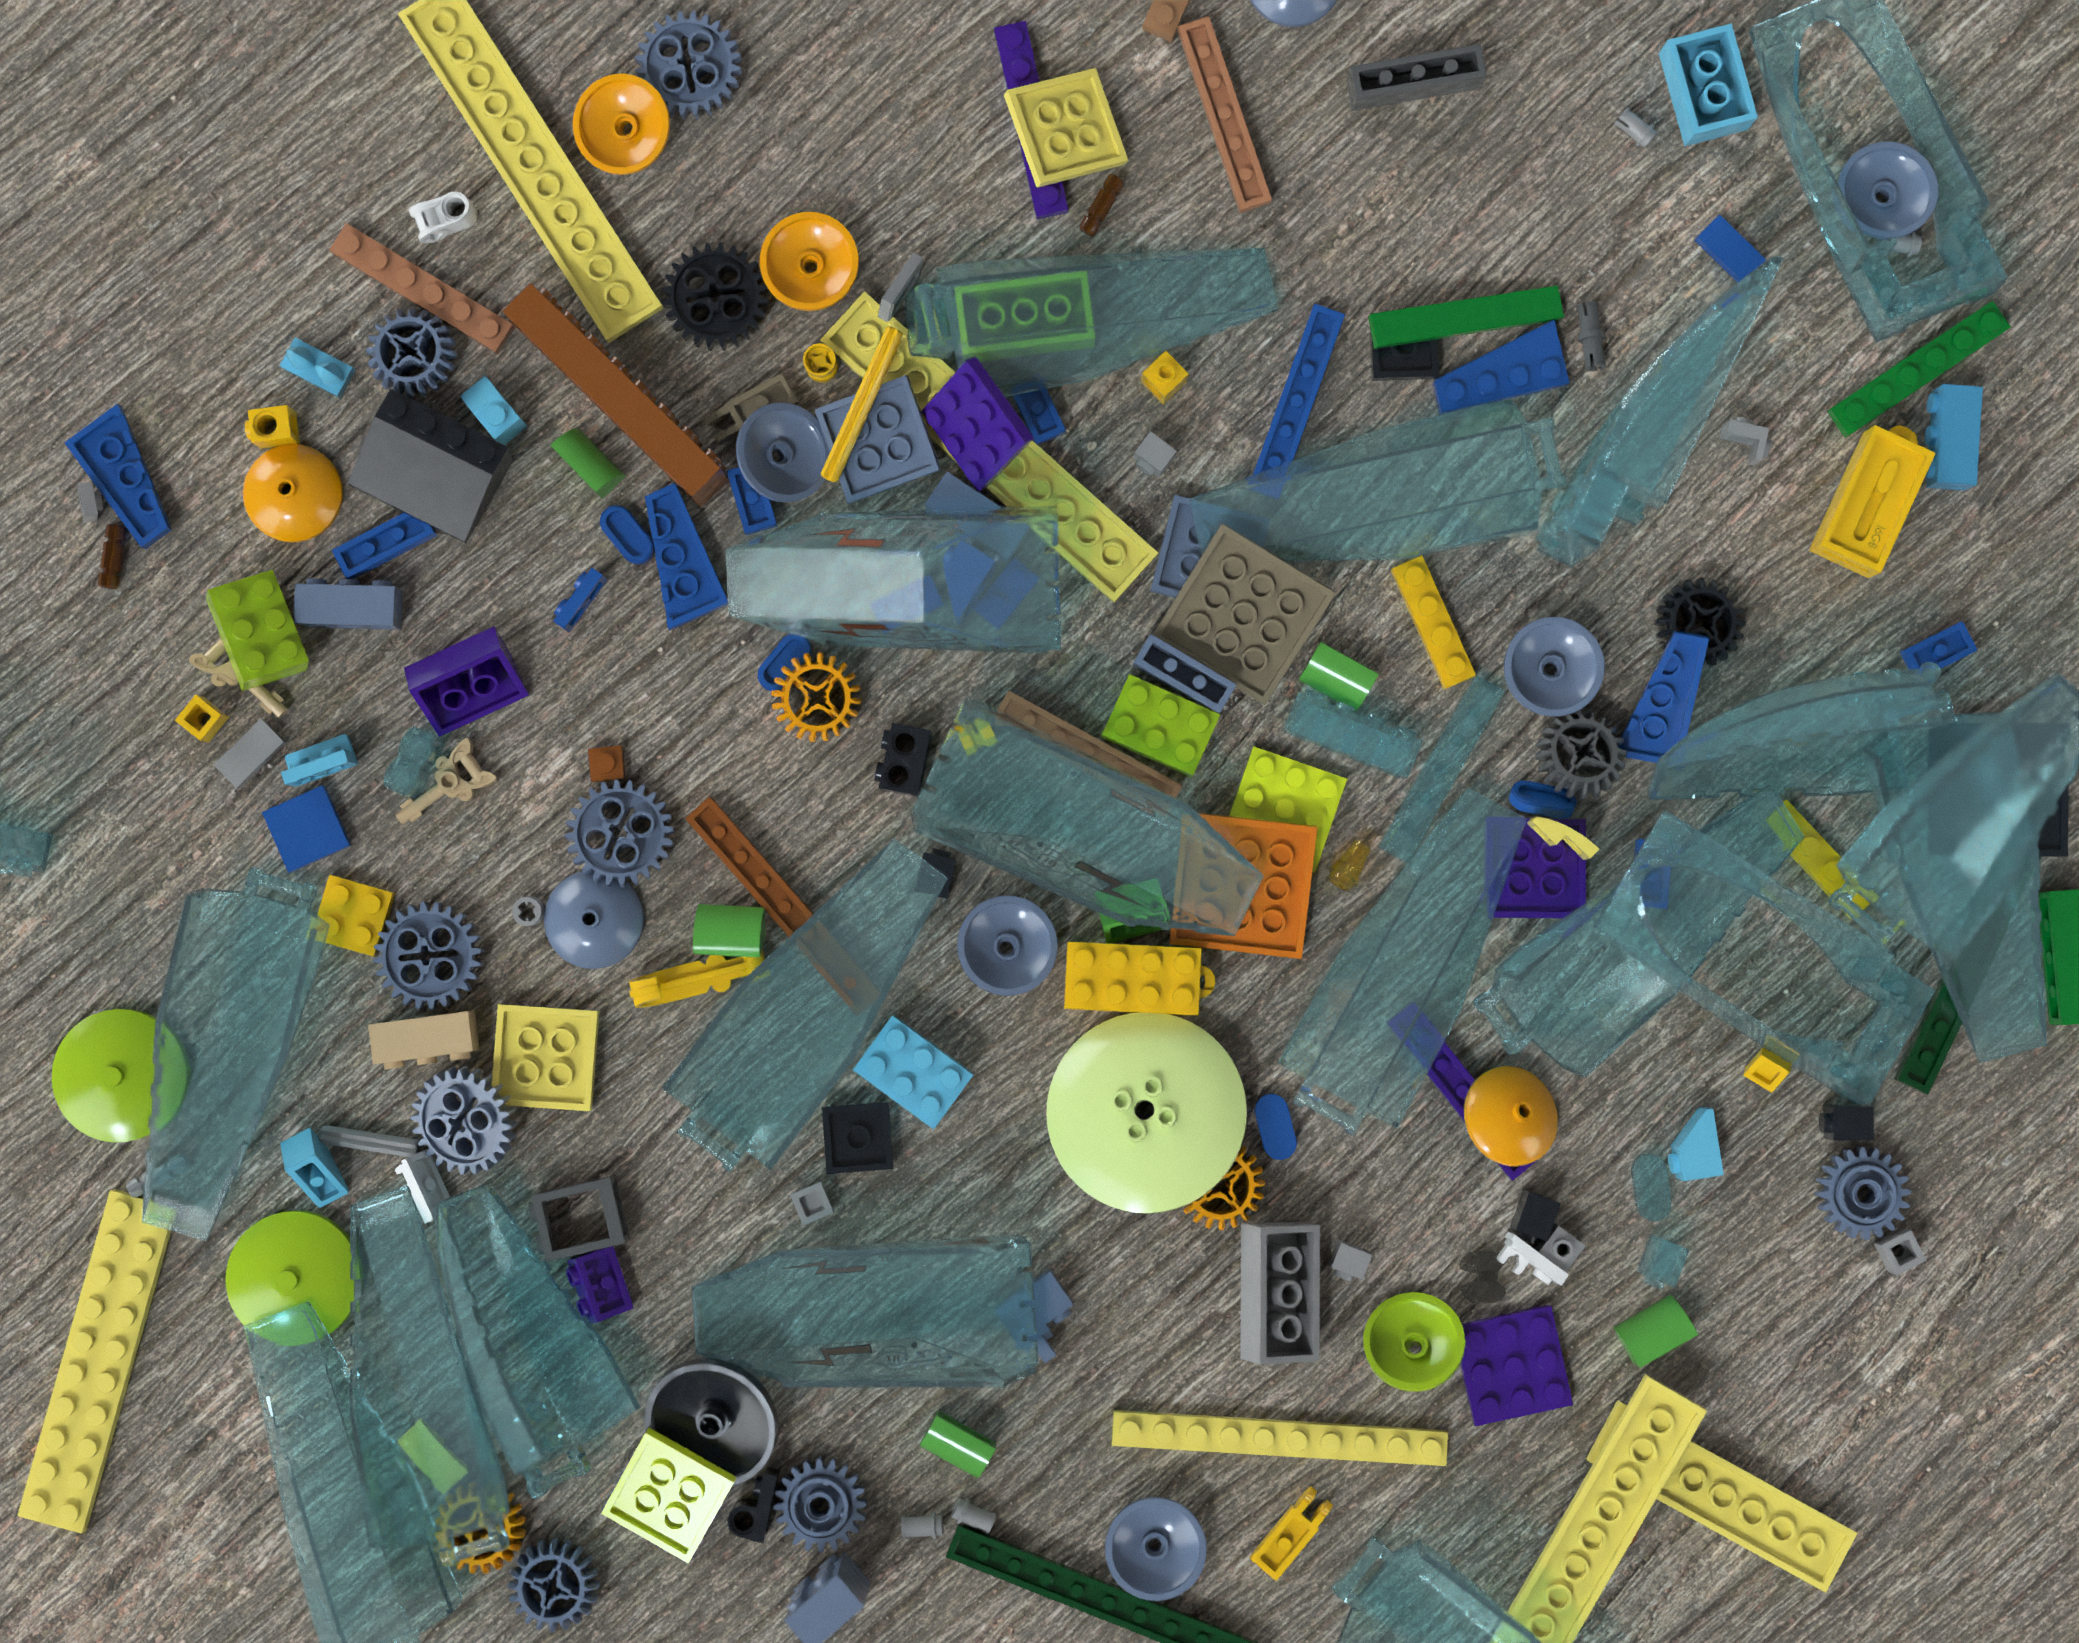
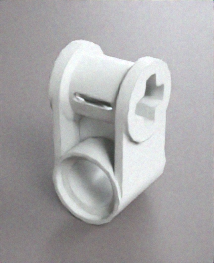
M456 191L429 201L417 203L409 209L410 216L415 218L420 231L418 235L419 241L425 244L439 241L450 234L470 228L474 225L478 216L474 204L465 195ZM464 204V212L460 216L454 217L453 210L455 207Z

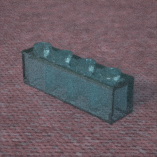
M1306 689L1304 693L1298 692L1295 695L1282 727V732L1404 780L1409 777L1422 744V740L1415 738L1416 732L1402 726H1398L1397 730L1385 726L1386 720L1372 714H1367L1366 718L1354 713V707L1337 701L1335 706L1324 702V696L1312 690Z

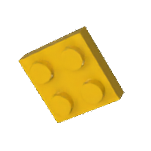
M329 875L310 939L377 957L379 950L375 949L374 945L381 944L382 938L378 933L385 931V922L389 918L396 893L335 875Z

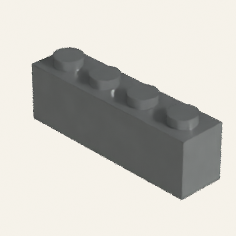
M1481 44L1351 66L1346 81L1352 111L1477 90L1482 87L1487 74Z

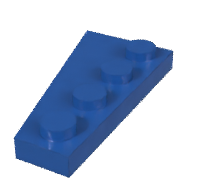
M1552 320L1434 380L1432 384L1440 415L1567 386L1570 382L1555 321Z
M116 404L64 442L141 548L147 549L172 530L121 405Z
M673 483L646 495L645 501L654 542L656 564L660 576L662 598L667 616L666 621L668 630L671 631L730 603L677 485Z
M1674 630L1621 735V738H1624V742L1617 748L1627 751L1626 758L1680 767L1709 642L1708 636Z

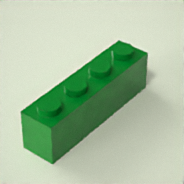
M2079 889L2036 892L2049 1024H2079Z

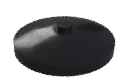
M700 1358L678 1364L665 1373L656 1384L648 1398L645 1409L644 1422L646 1431L648 1428H651L736 1476L737 1478L732 1486L743 1483L756 1475L767 1463L777 1442L779 1429L778 1415L770 1394L750 1372L728 1361Z

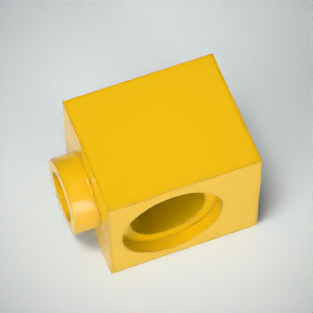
M1165 351L1142 372L1140 382L1164 405L1187 383L1189 374Z
M288 405L248 410L249 420L245 421V432L248 440H251V443L257 447L264 449L285 444H300L297 413ZM276 420L277 427L275 431L266 435L265 427L267 423Z

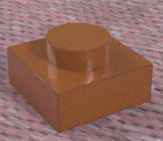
M623 746L588 749L591 782L626 779Z

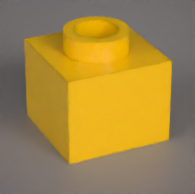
M195 694L175 721L198 740L209 743L229 717L205 697ZM209 714L210 719L203 725V716Z

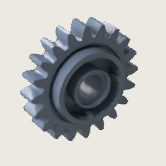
M1857 1146L1855 1155L1850 1149L1844 1148V1159L1835 1155L1830 1156L1834 1167L1822 1165L1821 1168L1827 1173V1178H1816V1181L1824 1185V1189L1814 1192V1195L1825 1199L1824 1202L1817 1206L1819 1210L1829 1211L1824 1217V1221L1828 1223L1837 1221L1834 1230L1840 1233L1846 1230L1847 1236L1855 1238L1859 1231L1860 1237L1864 1240H1869L1870 1232L1877 1237H1883L1882 1226L1894 1231L1895 1227L1891 1220L1893 1218L1902 1221L1905 1219L1898 1212V1209L1910 1208L1907 1202L1902 1201V1196L1911 1194V1190L1901 1188V1184L1905 1183L1909 1178L1904 1175H1896L1902 1165L1899 1163L1889 1165L1892 1156L1884 1153L1879 1157V1149L1872 1147L1867 1153L1865 1147ZM1865 1184L1868 1187V1196L1865 1200L1859 1201L1857 1190L1861 1185Z
M819 1456L816 1466H812L810 1460L806 1458L803 1462L804 1470H801L796 1465L792 1466L791 1473L794 1478L787 1475L782 1477L781 1481L787 1488H777L775 1494L784 1500L775 1502L774 1509L784 1512L777 1517L776 1522L788 1523L782 1534L788 1535L794 1532L793 1545L798 1544L801 1539H804L806 1541L805 1551H809L812 1544L817 1543L819 1552L823 1553L826 1542L830 1543L833 1550H837L838 1538L848 1544L850 1542L848 1530L853 1533L859 1532L860 1527L854 1520L863 1521L866 1514L858 1510V1508L867 1506L868 1500L858 1498L865 1491V1485H853L857 1481L859 1474L854 1473L847 1476L846 1472L849 1464L846 1463L840 1469H836V1458L833 1457L829 1465L825 1466L822 1456ZM816 1497H824L829 1502L830 1508L826 1511H818L813 1507L812 1500Z

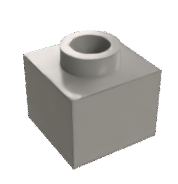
M1150 431L1134 453V459L1137 461L1135 465L1146 475L1152 476L1154 473L1160 478L1176 457L1177 451Z
M1554 1223L1548 1242L1541 1239L1535 1250L1564 1272H1567L1585 1245ZM1565 1243L1568 1249L1563 1255H1559L1557 1247Z
M1902 1227L1873 1242L1887 1271L1891 1274L1899 1275L1927 1261L1914 1234L1909 1229ZM1899 1245L1900 1251L1894 1256L1891 1248Z
M1337 1239L1328 1265L1335 1269L1333 1275L1350 1282L1353 1281L1354 1277L1363 1280L1372 1254L1367 1250Z

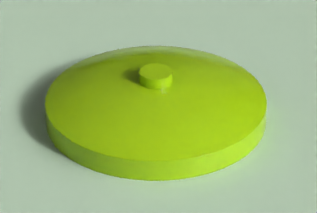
M133 1009L106 1010L80 1021L62 1040L55 1054L52 1066L53 1093L62 1114L76 1129L87 1136L113 1143L145 1138L164 1127L175 1116L182 1105L189 1081L186 1053L176 1034L160 1019Z
M304 1210L279 1212L256 1222L244 1232L235 1244L226 1269L228 1299L239 1321L259 1338L284 1346L309 1344L324 1338L338 1329L354 1310L362 1287L361 1260L357 1248L349 1235L331 1219L321 1214Z

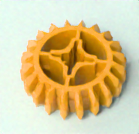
M820 652L817 653L816 662L814 663L811 662L809 653L803 655L804 665H800L797 658L791 659L795 670L791 672L789 668L783 666L781 671L788 676L786 680L778 677L774 679L776 684L783 686L782 691H771L772 696L781 697V702L773 703L772 709L783 708L784 713L776 717L777 721L781 722L788 718L790 722L786 725L785 730L790 732L795 726L799 727L796 733V737L802 739L805 730L809 731L810 742H815L816 732L821 733L823 741H828L829 735L827 730L829 729L832 730L835 736H840L841 732L837 727L839 723L846 728L851 726V723L845 719L846 714L853 717L858 715L857 711L849 709L850 704L861 703L860 698H851V692L859 691L860 686L853 685L849 687L848 684L849 681L856 677L855 674L849 673L845 677L842 675V672L847 668V664L843 662L837 669L834 668L833 665L836 662V657L833 655L828 658L827 664H824L823 653ZM812 669H820L830 673L818 685H811L799 676L803 672ZM837 681L843 693L840 710L836 709L829 700V692ZM792 683L803 694V702L795 714L789 704V691ZM803 685L813 691H819L824 688V696L821 697H825L823 702L829 709L824 705L814 703L805 710L809 705L808 699L810 697H807L809 692L803 688ZM816 709H821L833 718L820 725H810L802 722L807 715Z
M1241 1146L1235 1160L1238 1164L1230 1168L1223 1177V1179H1228V1183L1224 1184L1227 1186L1226 1190L1230 1197L1228 1198L1219 1189L1210 1190L1204 1196L1183 1208L1185 1214L1191 1213L1194 1209L1197 1211L1193 1216L1195 1223H1198L1205 1216L1206 1228L1210 1229L1213 1220L1216 1219L1219 1230H1224L1225 1219H1229L1231 1226L1235 1228L1238 1226L1235 1216L1240 1214L1245 1222L1249 1220V1216L1244 1211L1247 1207L1257 1212L1258 1206L1251 1202L1252 1198L1263 1199L1264 1195L1259 1191H1255V1187L1265 1186V1181L1263 1179H1254V1176L1261 1174L1263 1169L1261 1166L1250 1168V1165L1257 1159L1253 1154L1245 1160L1242 1158L1247 1150L1245 1146ZM1245 1172L1247 1187L1243 1198L1239 1202L1233 1193L1232 1187L1239 1178V1175ZM1220 1197L1226 1200L1231 1208L1224 1211H1213L1203 1207L1202 1204Z
M473 1481L470 1483L469 1489L464 1485L459 1486L457 1494L451 1492L446 1497L448 1504L443 1503L439 1506L438 1510L443 1516H438L434 1524L442 1527V1529L437 1530L434 1533V1537L444 1539V1542L438 1546V1551L446 1549L450 1551L446 1557V1562H451L454 1558L459 1560L456 1567L457 1570H461L466 1563L469 1564L470 1574H474L479 1565L483 1574L489 1573L491 1564L495 1569L499 1570L504 1565L503 1560L510 1562L514 1558L513 1551H519L522 1547V1543L518 1539L526 1535V1530L517 1526L524 1524L526 1517L516 1516V1513L522 1509V1504L517 1503L512 1506L510 1502L515 1495L511 1492L506 1497L502 1496L503 1485L500 1484L494 1491H491V1481H486L481 1490L479 1483ZM471 1502H479L474 1516L456 1518L461 1506ZM492 1507L501 1514L504 1521L496 1520L493 1517ZM479 1520L481 1527L486 1529L482 1534L479 1533V1527L475 1526ZM457 1533L467 1537L469 1548L462 1543ZM498 1536L505 1537L501 1547L498 1549L482 1552L486 1539H496Z

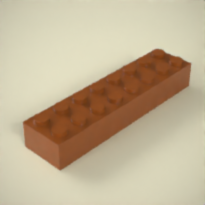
M529 283L502 310L503 313L531 343L702 508L728 481L723 472L726 467L722 460L709 448L704 452L701 449L703 444L686 425L680 429L677 426L680 422L665 404L660 402L656 406L654 404L656 398L651 394L652 392L638 378L632 382L633 376L614 355L608 359L607 357L610 354L604 348V345L592 333L585 336L584 334L587 331L567 309L561 313L563 308L546 288L542 286L538 290Z

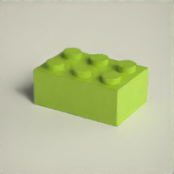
M273 569L207 589L206 601L242 691L307 671L309 660Z
M1129 674L1101 738L1192 778L1220 714Z

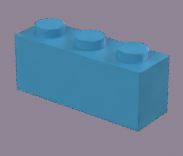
M1942 384L1929 394L1927 412L1930 413V426L1927 427L1925 432V445L1928 446V450L1936 454L1925 476L1927 478L1926 488L1966 491L1977 485L1983 387Z

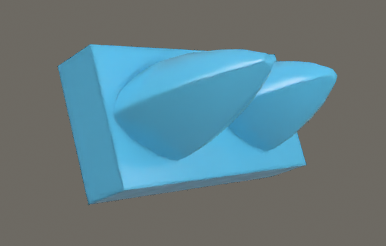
M296 337L286 350V354L279 365L284 370L340 399L356 371L346 363Z

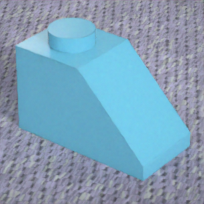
M483 376L460 395L490 435L503 445H506L528 427L486 376Z
M1698 1107L1671 1144L1672 1154H1668L1669 1169L1679 1180L1689 1181L1724 1175L1713 1108Z
M311 1128L280 1143L285 1171L319 1208L349 1193L348 1187L328 1147L319 1141V1137Z

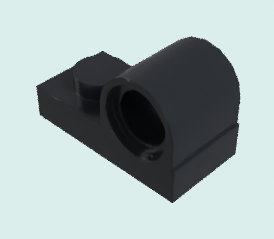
M767 1467L763 1476L757 1475L753 1496L759 1497L758 1500L742 1499L733 1506L727 1518V1525L735 1536L754 1542H764L780 1469ZM740 1511L749 1512L753 1516L754 1522L750 1525L741 1524L737 1519V1513Z

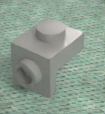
M1735 417L1734 420L1730 419L1722 426L1719 439L1751 446L1748 465L1755 466L1763 458L1766 459L1771 447V439H1767L1769 428L1753 425V420L1744 417Z

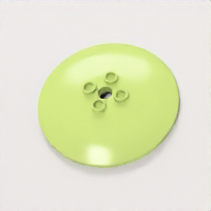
M1137 1012L1117 1016L1100 1023L1082 1035L1071 1046L1059 1063L1052 1078L1047 1099L1046 1116L1049 1137L1055 1155L1063 1169L1077 1186L1096 1200L1116 1209L1134 1213H1159L1178 1209L1196 1201L1212 1190L1223 1179L1236 1160L1242 1146L1247 1123V1104L1239 1072L1231 1057L1214 1037L1194 1023L1177 1016ZM1143 1101H1149L1154 1106V1114L1147 1120L1139 1119L1136 1115V1107Z

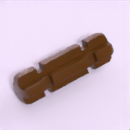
M1113 174L1108 175L1103 184L1104 189H1100L1088 210V216L1085 215L1080 223V230L1091 237L1096 235L1100 228L1099 222L1104 221L1115 202V195H1119L1123 188L1124 181Z
M108 524L106 526L105 537L108 539L103 544L100 564L103 572L99 573L98 586L102 588H118L120 576H117V572L121 571L124 545H121V542L125 541L127 531L121 525Z

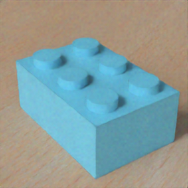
M1732 23L1667 40L1659 52V57L1684 147L1748 130L1757 120L1758 116Z
M892 1015L853 1068V1071L933 1130L974 1075L971 1070L896 1015Z

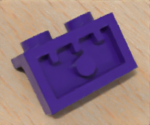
M613 1246L567 1260L569 1267L566 1268V1275L570 1285L576 1287L579 1300H577L579 1314L588 1323H598L634 1309Z

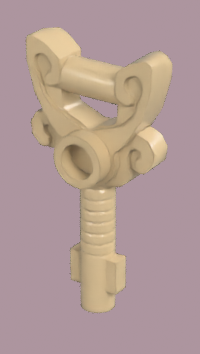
M219 634L220 639L204 655L202 653L193 654L189 657V662L197 669L207 674H212L211 682L214 686L223 687L226 683L230 686H235L239 682L230 659L227 663L220 666L214 665L226 652ZM263 685L248 689L262 702L260 706L269 715L273 713L278 718H281L288 711V708L282 704L284 700L275 691L270 693Z
M464 738L451 752L449 758L441 756L436 760L435 765L438 769L435 773L436 785L417 799L413 800L410 798L400 805L402 810L397 812L395 816L401 824H405L409 820L411 822L416 821L424 815L422 810L444 794L448 797L459 798L461 801L468 802L473 799V790L482 789L497 782V775L484 771L473 757V743L469 738ZM459 762L464 765L472 776V780L467 781L459 775Z

